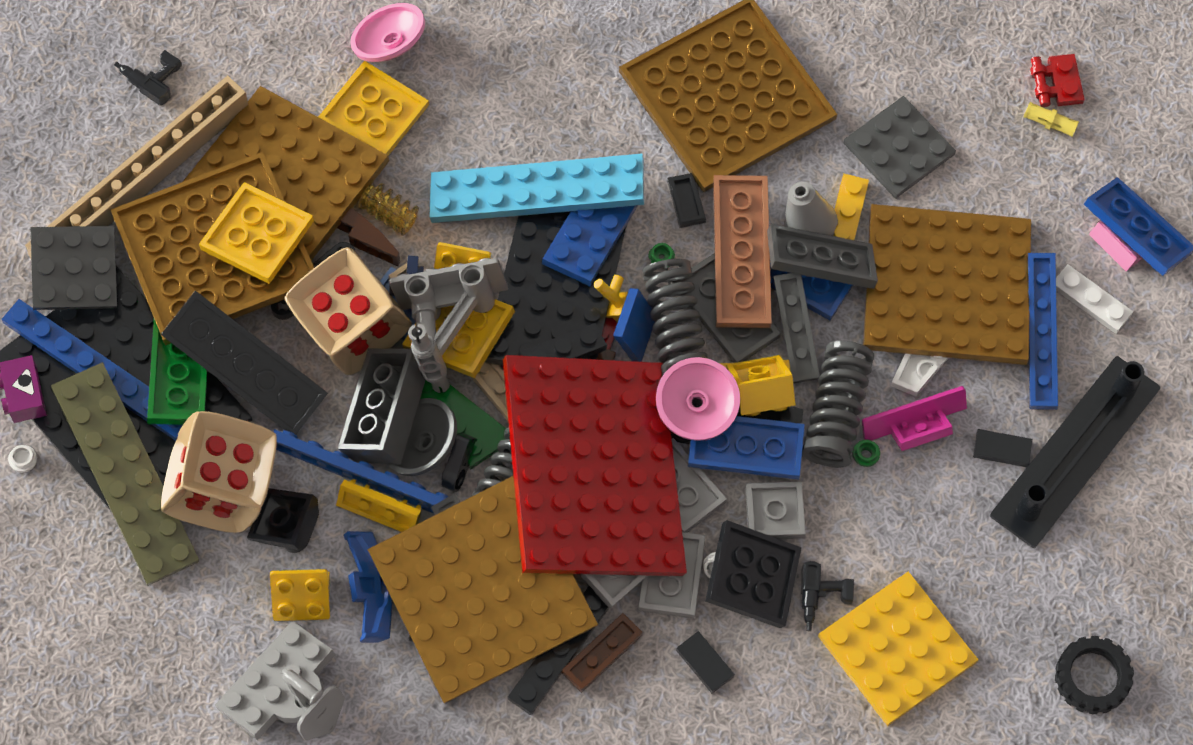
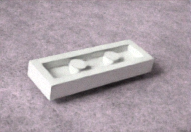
M1068 264L1056 277L1057 292L1115 334L1133 314L1131 309Z

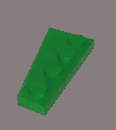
M425 380L420 399L433 398L444 402L456 417L457 435L465 433L477 438L468 462L470 469H473L498 452V443L505 439L504 431L506 428L453 386L450 385L445 392L439 387L440 393L433 390L432 384Z

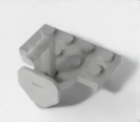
M292 621L221 697L215 706L222 714L257 741L277 719L285 723H298L297 730L305 740L329 734L336 726L345 697L336 686H330L324 691L323 684L317 675L331 661L335 653L327 645Z

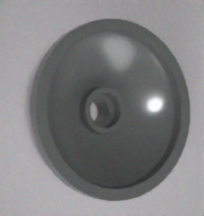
M433 398L420 399L401 464L388 465L394 471L404 476L422 475L437 467L447 457L456 439L457 421L453 411L440 400Z

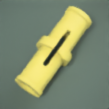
M1033 102L1029 103L1024 114V118L1045 125V129L1050 130L1052 128L1070 137H1073L1079 121L1058 114V111L1055 109L1051 111L1033 104Z

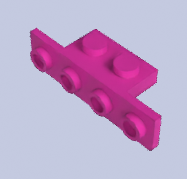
M963 386L864 418L862 419L863 439L872 441L891 434L901 451L952 435L953 428L946 416L967 409L966 390Z

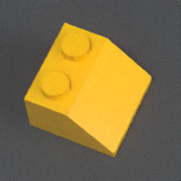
M780 355L726 365L727 370L733 375L739 388V412L741 415L756 416L763 411H783L790 406L796 405L793 377Z

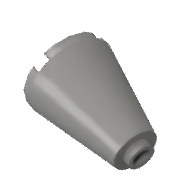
M798 182L792 185L788 191L784 226L833 236L838 225L835 209L810 183Z

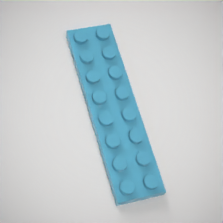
M643 154L431 172L429 217L431 223L645 205Z

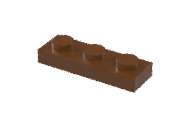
M622 613L568 663L561 673L582 693L642 637L643 632Z

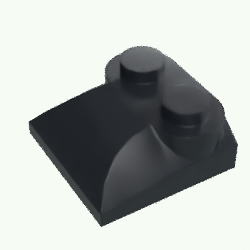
M268 488L260 514L252 523L247 539L283 547L290 553H298L304 550L310 541L319 517L318 499L313 494Z

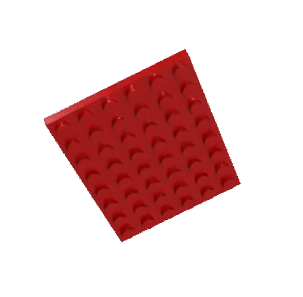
M506 355L503 358L522 573L684 576L687 573L671 431L661 420L656 406V392L662 378L661 366L663 363Z

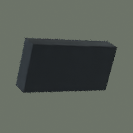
M689 173L667 178L679 228L706 223V217L693 174Z
M978 429L973 458L1028 467L1033 439Z
M699 631L676 648L677 653L711 694L734 678L735 674Z

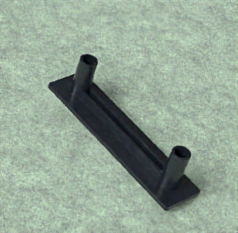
M1116 356L993 509L990 514L993 520L1030 547L1036 548L1160 390L1161 387L1144 375L1145 371L1140 363L1135 361L1126 362L1119 356Z

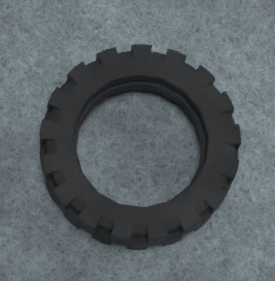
M1091 636V638L1087 639L1086 637H1081L1076 642L1070 643L1061 654L1055 668V683L1058 684L1057 689L1060 695L1063 694L1067 704L1077 707L1076 710L1080 712L1087 711L1089 714H1097L1098 712L1104 714L1110 712L1111 709L1117 708L1125 700L1133 686L1132 677L1134 676V669L1130 666V657L1128 655L1125 656L1123 653L1124 649L1119 644L1117 646L1114 645L1113 641L1108 638L1104 640L1099 639L1100 636ZM1094 653L1109 660L1117 672L1118 679L1115 689L1108 695L1101 697L1090 696L1079 690L1071 676L1072 664L1076 658L1084 654Z

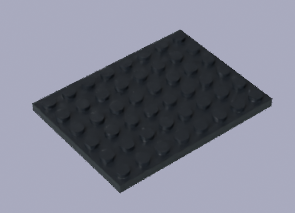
M117 266V308L53 310L46 316L149 386L154 317L147 299ZM21 335L0 350V362L30 355L33 356L38 370L47 416L31 420L110 510L51 388V385L77 373ZM207 371L205 412L223 414L251 422L252 416L218 378ZM125 407L164 486L171 452L176 441Z

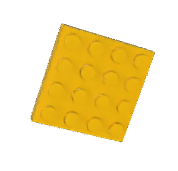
M909 571L818 634L820 640L887 726L978 662L975 654Z

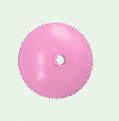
M397 3L382 7L368 15L358 24L351 37V48L355 55L364 61L385 62L395 59L409 51L420 39L425 28L424 15L417 6L408 3Z
M688 358L677 362L664 373L656 392V406L663 423L676 435L695 441L708 440L725 432L734 422L740 406V392L733 375L720 363L707 358ZM694 399H699L702 402V405L700 407H694L692 405V401Z

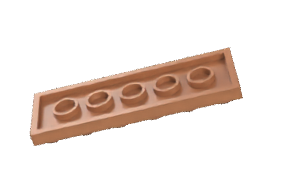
M714 175L716 327L771 328L770 254L767 236L769 228L768 176Z

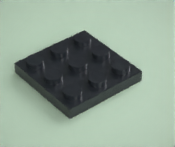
M728 520L724 521L721 526L705 602L778 628L785 627L802 547Z

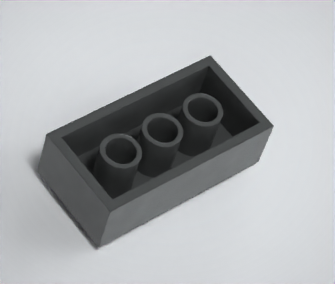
M368 348L337 448L354 462L401 464L426 380L419 370L418 363L411 349Z

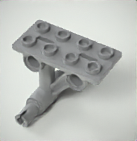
M484 258L478 262L467 264L458 263L441 269L432 268L424 272L401 274L389 279L390 287L400 309H412V318L416 320V326L412 325L408 330L409 338L412 340L411 350L418 363L419 370L424 378L432 384L435 392L440 393L439 387L445 392L450 386V382L446 377L447 367L442 355L473 310L478 313L488 312L495 303L494 293L508 290V283L498 258ZM454 306L436 333L435 321L441 314V308Z

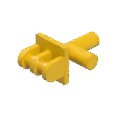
M614 275L610 287L602 279H597L594 282V288L610 302L606 317L613 318L616 322L619 320L628 292H620L624 278L619 275Z

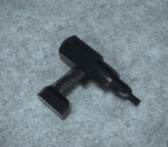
M164 50L160 54V62L164 67L156 74L151 71L146 75L138 69H132L118 62H115L114 66L120 69L119 71L128 78L132 85L140 90V93L161 106L168 102L171 95L170 88L162 82L170 74L177 72L182 67V62Z
M815 561L803 563L801 594L805 623H807L806 631H812V623L815 620V610L818 609L819 597H826V592H841V601L844 604L852 605L854 579L821 581V564Z

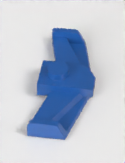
M347 531L343 536L349 544L359 572L353 571L348 575L352 602H364L360 642H382L390 638L393 600L368 551L369 548L378 543L373 532Z

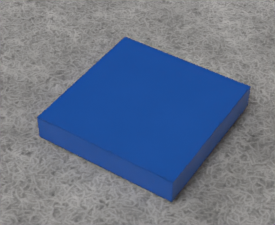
M630 288L613 336L631 361L642 362L653 330L652 326L655 322L650 317L652 307L648 305L640 290Z

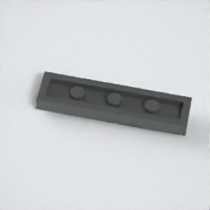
M796 273L774 276L793 384L818 380L820 374L802 276Z

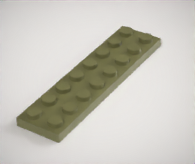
M103 362L51 385L56 399L147 586L198 563L199 558L181 521L165 514L161 510L163 484Z

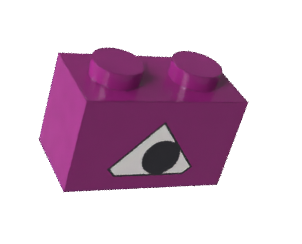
M30 355L0 362V390L4 389L6 398L1 399L4 414H10L13 423L47 416L38 370L33 356Z

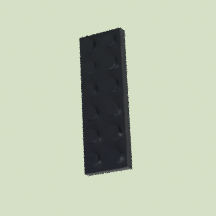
M196 290L160 334L284 430L290 431L295 435L328 394Z

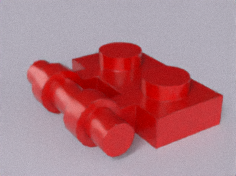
M1075 54L1049 56V66L1043 65L1039 56L1031 58L1032 67L1030 72L1032 78H1035V95L1039 99L1041 107L1050 106V98L1054 97L1056 98L1057 107L1084 103L1085 98ZM1045 77H1051L1052 87L1047 85Z

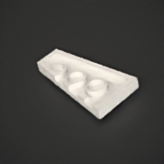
M905 354L893 378L891 387L917 397L948 358Z

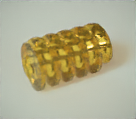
M381 182L377 187L373 183L370 184L359 200V208L362 210L366 209L368 214L375 215V218L379 221L384 220V225L392 226L393 231L401 232L402 236L408 233L417 219L419 207L416 205L409 210L411 201L406 200L403 204H400L402 195L398 194L391 198L394 192L393 189L390 188L384 193V183Z

